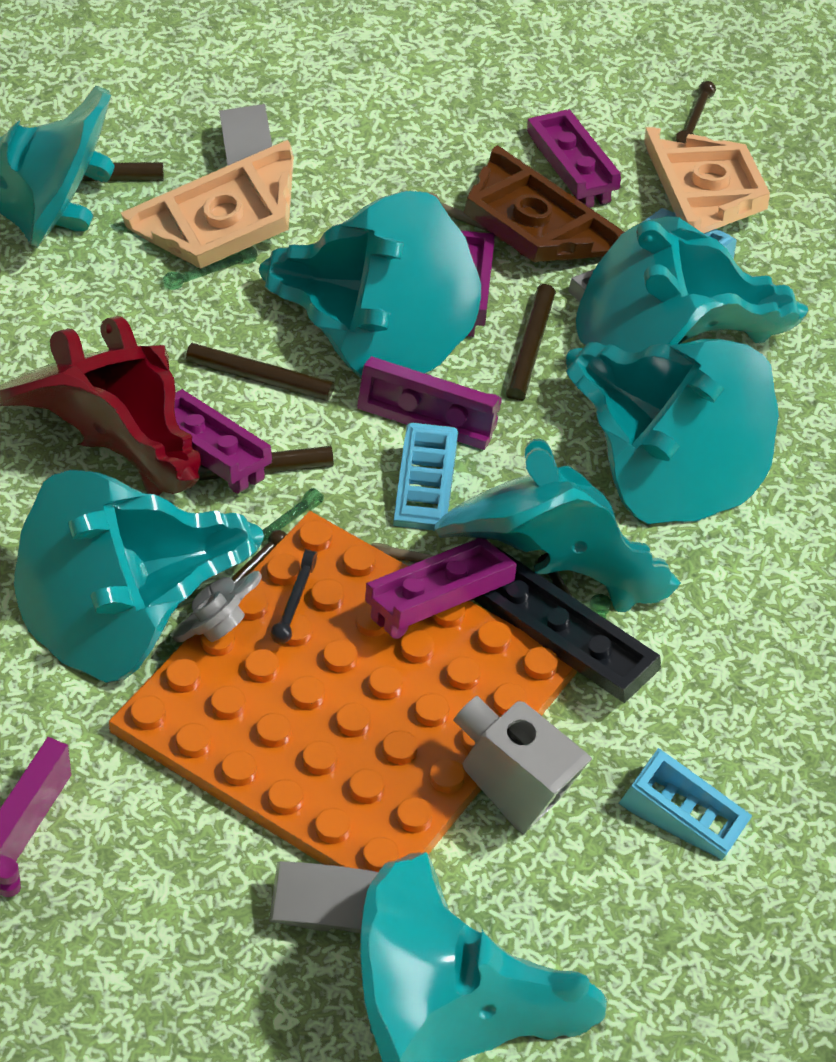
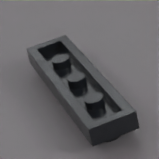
M498 548L517 564L515 581L472 600L494 615L521 629L543 647L552 650L564 663L623 703L627 702L661 669V656Z

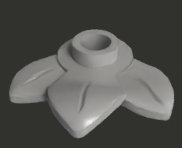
M253 571L236 583L230 577H224L208 585L194 598L192 602L193 613L186 620L178 624L171 633L173 640L181 643L195 634H204L209 642H214L226 635L244 618L245 613L238 605L259 584L262 574L259 571Z

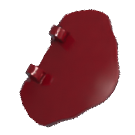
M121 316L104 319L101 323V335L109 350L84 354L80 338L75 330L70 328L54 332L50 339V349L55 359L54 363L26 372L0 385V406H31L49 409L81 432L84 437L83 442L77 445L104 447L125 457L139 470L147 494H155L157 496H160L162 492L176 494L191 489L199 479L200 453L192 448L191 434L180 429L175 417V380L170 372L167 350L164 345L138 346L128 321Z

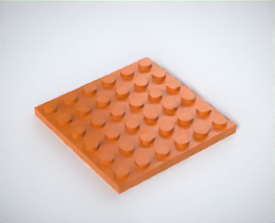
M309 511L252 570V572L259 571L262 574V578L259 584L240 601L238 606L245 613V616L239 624L214 642H209L204 634H195L187 639L109 720L110 733L323 865L379 872L385 863L398 860L410 853L427 852L429 854L481 791L480 787L464 770L462 764L476 742L453 721L461 709L475 696H478L499 717L517 701L525 702L542 716L576 675L577 671L560 660L552 650L543 647L521 629L469 600L409 625L405 634L399 638L391 637L384 630V627H380L371 619L372 606L365 601L366 583L405 568L407 565ZM305 550L317 552V561L314 571L310 572L290 624L292 637L288 642L278 644L271 638V628L281 620L299 574Z

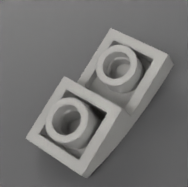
M265 104L219 111L227 165L272 147Z
M280 861L276 867L269 922L318 931L338 929L361 934L367 890L378 872L332 865Z

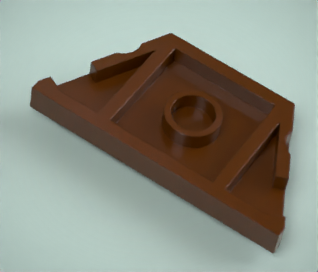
M499 145L493 147L489 162L486 167L483 166L478 176L477 184L472 187L467 197L464 214L533 262L604 257L620 235L624 233L622 229Z

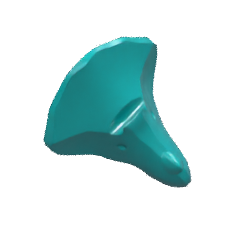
M96 85L82 104L65 119L32 128L22 127L19 120L10 127L7 133L0 137V214L21 229L31 246L38 248L55 225L78 232L88 230L93 219V213L88 208L70 203V201L74 197L84 175L100 182H107L110 180L115 168L113 161L108 156L95 151L111 98L109 90Z
M401 191L381 197L364 206L342 224L329 228L316 243L289 245L287 248L275 249L271 252L270 258L263 261L259 266V273L265 281V287L279 295V297L303 306L312 323L323 331L336 353L361 379L363 366L371 356L422 373H427L438 367L471 332L480 307L481 282L466 238L452 221L437 197L427 192Z
M665 216L646 220L628 229L620 235L600 260L591 274L576 313V330L578 338L583 345H586L588 342H598L605 346L612 344L631 353L641 352L652 345L662 343L669 345L680 344L704 332L723 329L743 331L754 343H764L772 335L790 331L799 325L808 313V306L796 301L793 289L789 286L774 285L770 276L752 277L743 272L735 263L728 249L717 239L705 235L679 217Z
M700 339L675 345L664 343L652 345L636 353L626 352L612 344L605 346L598 342H588L584 348L571 349L567 353L566 372L574 385L596 407L598 422L604 431L607 441L608 460L615 487L621 502L633 517L647 524L672 521H699L718 512L743 504L755 493L766 478L773 461L779 412L774 390L772 366L767 358L747 344L723 339Z
M533 439L525 447V464L529 475L512 479L464 501L445 514L434 526L440 538L470 537L498 540L523 552L544 550L548 555L543 561L534 565L535 573L548 574L556 571L571 570L590 576L606 586L614 610L618 612H627L636 603H657L668 598L681 584L670 571L669 565L664 559L653 558L649 545L629 541L622 534L616 522L612 506L602 492L596 489L582 474L572 467H557L550 446L542 439Z
M67 470L57 473L43 482L21 530L14 576L15 596L19 611L28 631L61 663L81 670L105 683L125 680L137 671L148 657L171 614L178 605L187 599L203 581L235 567L253 555L262 544L264 533L261 527L248 522L244 515L238 513L224 514L220 511L188 513L177 508L164 498L155 494L140 492L115 478L98 472Z
M427 852L410 853L398 860L385 863L371 882L367 890L362 917L361 970L370 1032L374 1035L382 1062H458L470 1056L493 1050L506 1041L521 1036H536L545 1040H552L563 1035L575 1037L587 1032L605 1018L607 999L599 988L590 983L586 975L576 971H559L510 955L492 941L483 929L482 933H480L451 913Z

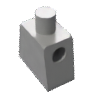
M475 696L453 719L476 742L462 763L464 770L514 828L522 834H525L563 797L592 760L583 749L522 701H517L499 717L481 698Z

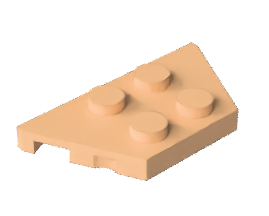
M646 127L645 145L676 217L681 218L702 233H707L768 209L770 192L746 144L726 140L716 141L693 134L687 135L686 143L660 139V128Z
M285 140L121 212L123 222L127 229L200 269L289 230L294 161L291 144L288 140Z

